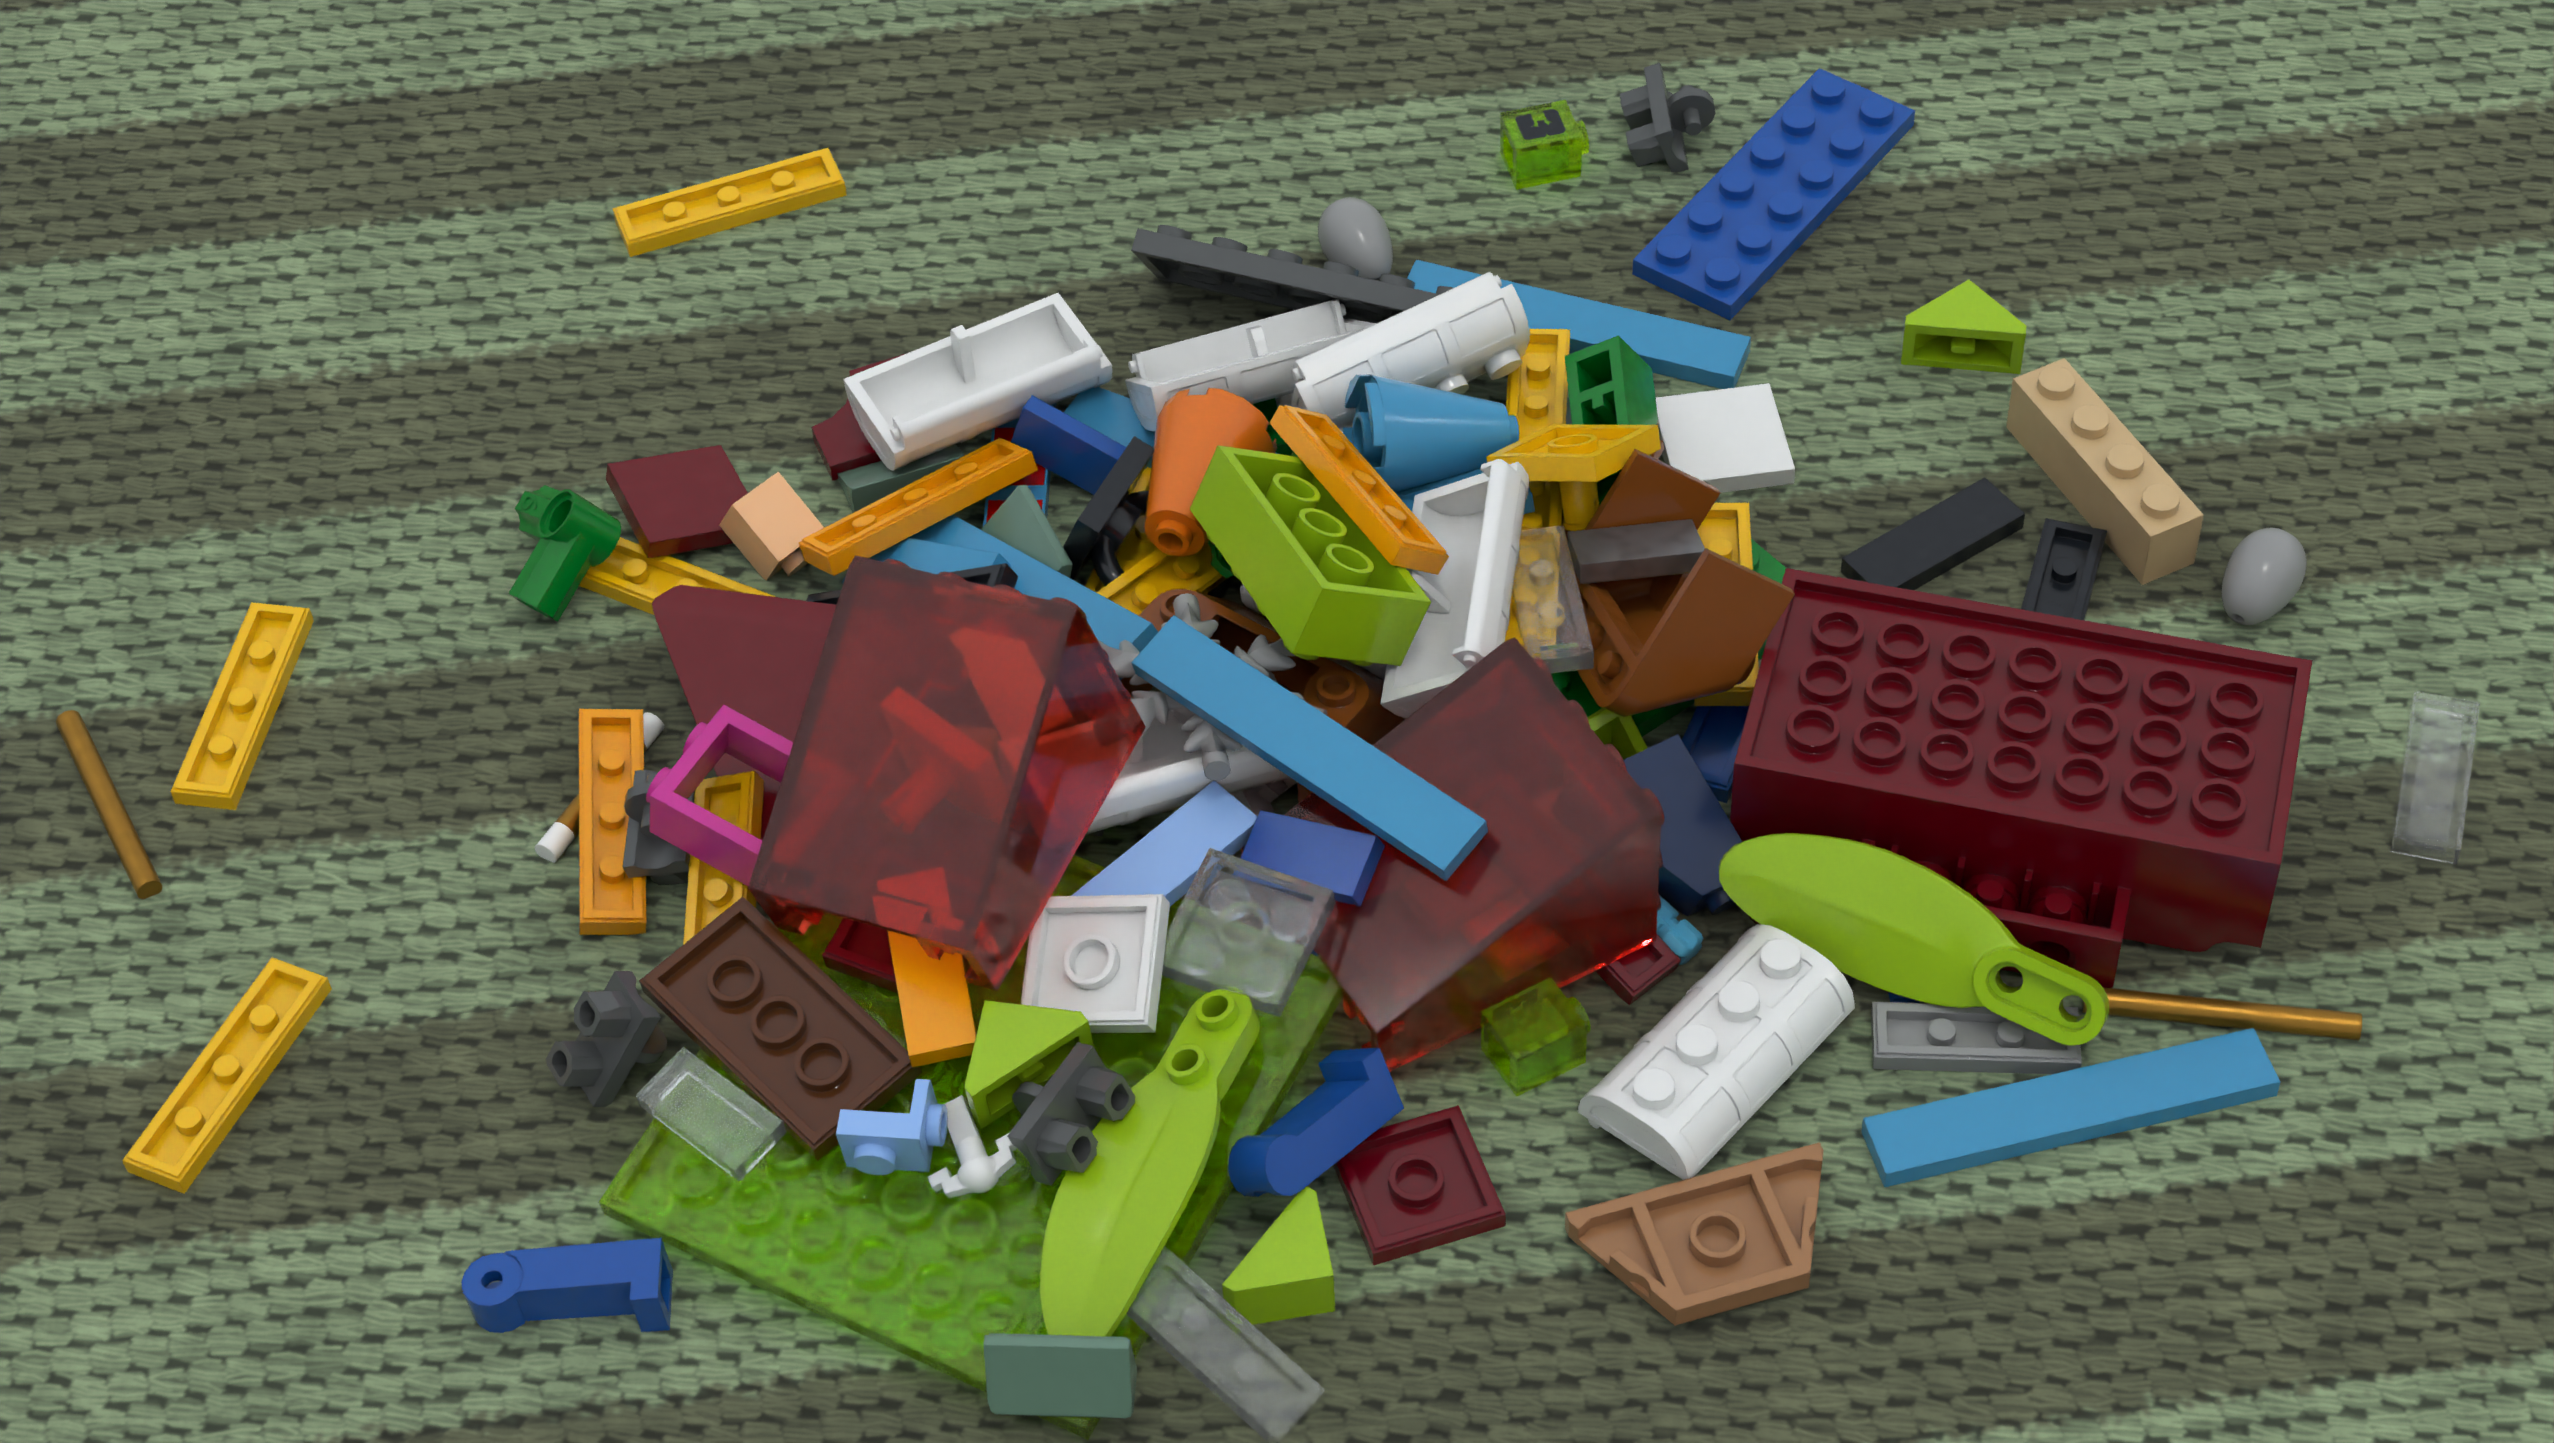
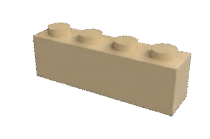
M2063 358L2013 378L2006 428L2093 528L2107 530L2105 543L2135 578L2144 585L2194 564L2204 514L2069 362Z

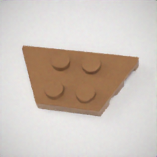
M1819 1142L1566 1212L1565 1230L1569 1238L1675 1326L1809 1288L1824 1150Z

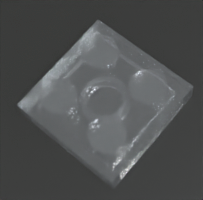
M1209 848L1167 930L1162 976L1207 992L1220 989L1246 995L1251 1000L1255 1009L1280 1017L1336 904L1333 890Z

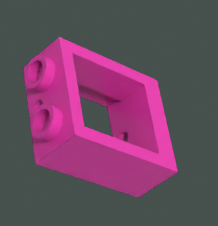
M723 705L708 724L700 722L692 730L684 745L683 755L672 769L662 768L651 782L646 795V801L650 803L649 832L784 906L854 815L858 777ZM724 753L731 755L809 798L772 846L688 800Z

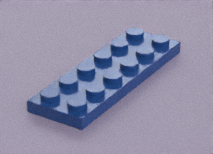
M1819 68L1633 259L1632 274L1730 321L1914 126L1915 110Z

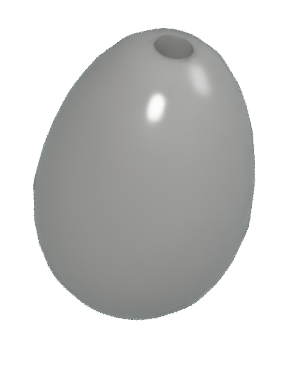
M1356 197L1342 198L1330 204L1322 213L1318 224L1319 242L1328 261L1351 266L1359 271L1358 277L1379 281L1381 274H1390L1393 264V248L1390 233L1380 213L1370 203Z
M2263 528L2246 536L2234 549L2226 566L2222 582L2224 610L2234 622L2241 625H2255L2264 622L2281 611L2295 596L2301 587L2307 566L2305 551L2299 540L2282 529Z

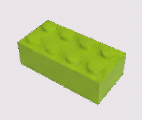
M1218 445L1190 510L1205 530L1207 538L1215 544L1230 565L1234 576L1242 582L1257 603L1258 610L1266 616L1279 634L1285 648L1295 656L1306 660L1326 657L1348 660L1360 666H1370L1373 663L1401 666L1431 604L1430 599L1408 570L1403 567L1390 565L1299 457Z

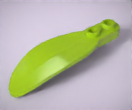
M1781 833L1764 835L1740 842L1730 848L1720 860L1719 880L1724 891L1752 919L1761 925H1771L1788 933L1818 951L1830 960L1839 971L1874 987L1933 1005L1957 1008L1986 1007L1999 1016L2064 1045H2081L2089 1042L2098 1035L2107 1021L2109 1000L2099 982L2080 971L2021 945L2006 926L1967 891L1931 869L1899 854L1849 839L1812 834ZM2011 966L2018 969L2022 974L2023 984L2019 987L2006 985L2000 977L2001 968ZM2070 995L2080 997L2086 1004V1013L2082 1016L2069 1014L2063 1006V999Z
M1234 988L1216 989L1201 996L1191 1006L1156 1069L1131 1088L1135 1095V1103L1124 1118L1114 1121L1102 1118L1092 1131L1098 1141L1097 1155L1083 1173L1067 1170L1051 1207L1042 1249L1040 1300L1048 1335L1111 1337L1127 1314L1200 1180L1217 1135L1221 1112L1220 1101L1228 1092L1259 1035V1017L1251 1000L1244 992Z

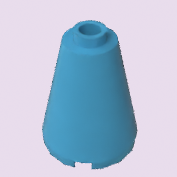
M1371 374L1355 375L1348 387L1345 408H1356L1352 427H1343V434L1395 493L1481 469V464L1487 463L1486 456L1519 440L1517 418L1514 415H1508L1507 408L1503 403Z

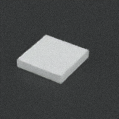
M1769 383L1656 397L1657 425L1660 440H1663L1664 443L1662 454L1666 464L1716 487L1720 493L1794 484L1795 467Z
M1163 894L1034 897L1021 1005L1081 1011L1089 1021L1091 1033H1155L1170 902Z

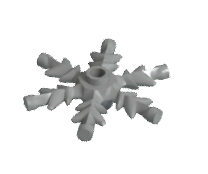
M1185 593L1174 599L1175 616L1206 637L1211 638L1219 624L1211 619L1201 621L1197 597ZM1260 634L1253 641L1247 653L1239 646H1236L1234 650L1235 656L1269 678L1270 674L1268 672L1291 670L1296 666V663L1287 657L1295 655L1285 648L1281 638L1269 644L1266 637ZM1084 636L1081 639L1076 655L1078 661L1088 664L1105 665L1099 671L1105 678H1131L1130 684L1132 685L1148 683L1134 672L1131 662L1140 652L1129 641H1121L1119 649H1116L1088 636ZM1211 639L1220 645V640ZM1139 690L1132 692V696L1135 699L1111 700L1105 704V708L1109 712L1114 713L1113 715H1100L1088 721L1087 729L1091 739L1097 745H1101L1112 740L1123 730L1132 727L1135 736L1141 737L1150 727L1154 717L1165 725L1168 720V711L1173 710L1176 719L1184 724L1181 730L1193 732L1185 742L1183 750L1188 753L1202 750L1204 774L1211 781L1223 780L1230 774L1231 769L1225 749L1236 751L1242 748L1240 743L1162 691ZM1292 692L1302 700L1304 699L1299 693ZM1315 707L1316 709L1327 715V710Z

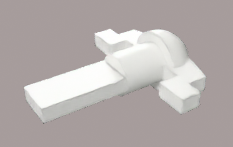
M960 1095L945 1105L948 1114L947 1127L961 1167L954 1176L951 1175L947 1167L928 1176L932 1189L935 1192L943 1189L948 1198L969 1193H985L991 1190L997 1184L999 1177L1017 1162L1013 1153L1017 1148L1012 1145L1007 1137L1008 1134L995 1140L999 1152L991 1156L987 1155L967 1100L963 1095Z

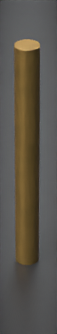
M75 710L61 713L56 719V725L137 896L144 900L162 891V884L80 713Z
M2104 988L2109 1000L2108 1015L2241 1029L2254 1028L2261 1031L2360 1040L2362 1031V1013ZM2083 1001V1013H2086L2087 1008Z

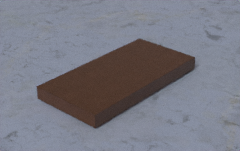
M741 897L639 980L643 992L817 1161L839 1144L836 1130L840 1109L878 1111L922 1073L920 1066L912 1068L908 1051L744 897Z

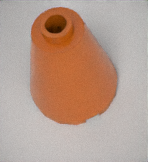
M1208 388L1206 395L1189 396L1187 395L1190 389L1179 391L1165 402L1158 416L1144 529L1151 543L1165 554L1191 556L1198 553L1209 541L1205 530L1191 512L1190 507L1218 445L1275 453L1277 450L1276 438L1272 442L1266 431L1269 422L1264 414L1245 398L1223 389Z

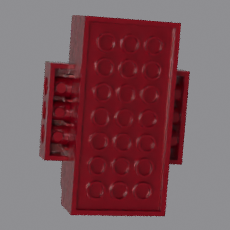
M1790 568L1785 569L1782 584L1791 588L1795 595L1767 637L1734 762L1730 822L1742 842L1771 834H1812L1858 841L1899 854L1931 869L1967 891L1988 908L2021 945L2094 978L2104 988H2113L2122 939L2190 952H2204L2213 945L2223 942L2261 948L2282 861L2312 660ZM2011 966L2001 968V970L2021 973L2018 969Z

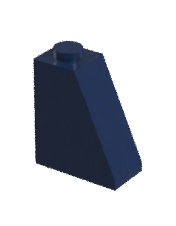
M1678 734L1565 788L1553 809L1558 821L1608 859H1620L1635 872L1633 877L1636 880L1643 879L1676 910L1686 916H1690L1708 907L1711 914L1715 915L1736 904L1724 891L1720 883L1719 864L1723 855L1734 845L1742 842Z

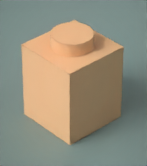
M779 472L732 504L719 525L765 580H768L782 569L788 576H791L808 564L803 558L799 542L803 538L824 528Z

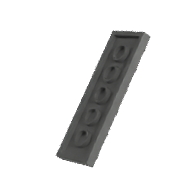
M1159 225L1157 232L1137 228L1131 250L1159 280L1293 310L1338 299L1340 304L1343 303L1346 309V315L1343 316L1344 320L1354 319L1376 324L1453 289L1452 287L1438 286L1436 293L1414 289L1415 283L1413 281L1393 274H1381L1379 281L1358 277L1359 271L1357 269L1332 261H1326L1323 269L1302 264L1303 258L1278 249H1270L1267 256L1246 252L1247 246L1243 243L1223 237H1214L1212 244L1191 240V233L1168 225Z

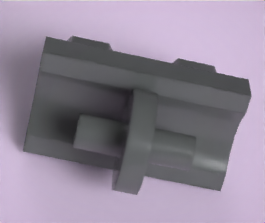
M1659 62L1644 68L1647 85L1619 94L1624 117L1630 127V130L1626 131L1627 144L1637 167L1666 159L1671 172H1682L1689 169L1682 132H1686L1689 135H1697L1703 128L1707 127L1715 116L1714 101L1708 92L1694 88L1691 85L1681 87L1674 94L1666 90L1663 69Z
M650 770L635 771L633 787L628 789L624 802L625 813L629 816L622 867L629 878L650 876L652 881L658 885L688 883L690 854L649 832L650 803L646 801V795L651 782L658 772ZM695 791L688 798L693 803Z
M614 971L604 991H583L574 1007V1022L580 1030L579 1036L576 1041H555L546 1057L547 1066L559 1086L582 1087L593 1107H605L612 1104L635 1062L644 1064L655 1063L661 1058L667 1046L666 1037L657 1026L661 1018L660 1014L638 994L636 989L637 979L632 971Z
M1077 1042L1044 1087L1033 1082H1023L1014 1092L1012 1100L1022 1116L1007 1137L1012 1145L1028 1159L1032 1167L1031 1174L1035 1181L1052 1186L1063 1170L1081 1173L1086 1170L1097 1155L1098 1141L1093 1135L1092 1130L1101 1118L1112 1121L1122 1120L1135 1103V1095L1123 1075L1105 1067L1093 1046Z

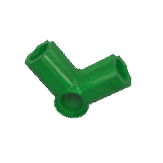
M544 485L536 491H525L515 507L520 520L519 530L539 542L508 594L531 609L558 622L589 567L601 564L615 549L621 534V523L615 517L570 489L559 491Z

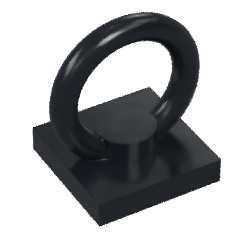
M1135 436L1077 519L1063 546L1073 564L1070 579L1074 581L1090 557L1104 587L1124 573L1116 554L1140 516L1146 515L1148 491L1134 493L1132 491L1154 452L1153 447ZM1232 576L1208 592L1207 595L1223 598L1229 588Z

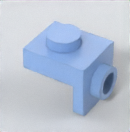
M916 1079L910 1113L840 1109L836 1136L846 1166L855 1167L859 1171L871 1175H887L894 1170L929 1172L933 1147H942L945 1143L948 1124L947 1107L945 1104L937 1103L930 1079Z

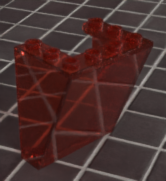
M859 556L854 557L843 583L748 889L776 928L804 936L811 923L818 925L824 914L828 913L917 939L928 957L940 960L944 952L952 955L954 953L964 955L970 963L964 975L968 983L998 991L1146 728L1131 701L1130 693L1123 687L1109 661L1107 652L1101 647L1088 624L1084 611L1073 602L1064 598L1055 597L1051 600L1022 594L1018 590L1003 584L990 587L968 582L950 572L933 574L912 569L894 559H886L884 562Z
M1514 637L1499 645L1372 745L1486 820L1488 832L1447 881L1313 792L1284 815L1375 835L1385 845L1361 907L1244 880L1245 895L1261 916L1269 913V911L1276 918L1287 913L1342 988L1343 1009L1348 1017L1352 1019L1358 1016L1361 1023L1366 1024L1369 1028L1371 1041L1361 1045V1048H1380L1389 1072L1493 1022V1014L1497 1010L1513 1002L1518 1003L1521 998L1536 992L1537 999L1655 942L1657 936V911L1661 909V900L1658 894L1659 869L1663 866L1660 852L1661 826L1664 824L1665 818L1661 804L1655 794L1648 788L1641 789L1628 774L1624 760L1618 750L1610 743L1604 745L1590 728L1588 718L1579 703L1575 700L1568 701L1554 685L1552 675L1544 661L1539 657L1532 658Z

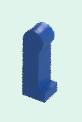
M1380 1048L1334 1050L1318 1063L1325 1079L1321 1086L1262 1134L1248 1135L1238 1139L1232 1147L1228 1158V1172L1235 1189L1242 1195L1249 1197H1259L1265 1193L1277 1196H1292L1303 1190L1402 1111L1404 1106Z
M662 1238L494 1253L482 1256L471 1263L464 1272L461 1282L463 1294L474 1319L480 1327L489 1332L503 1333L512 1331L523 1325L526 1321L632 1314H635L641 1332L670 1330L673 1269Z

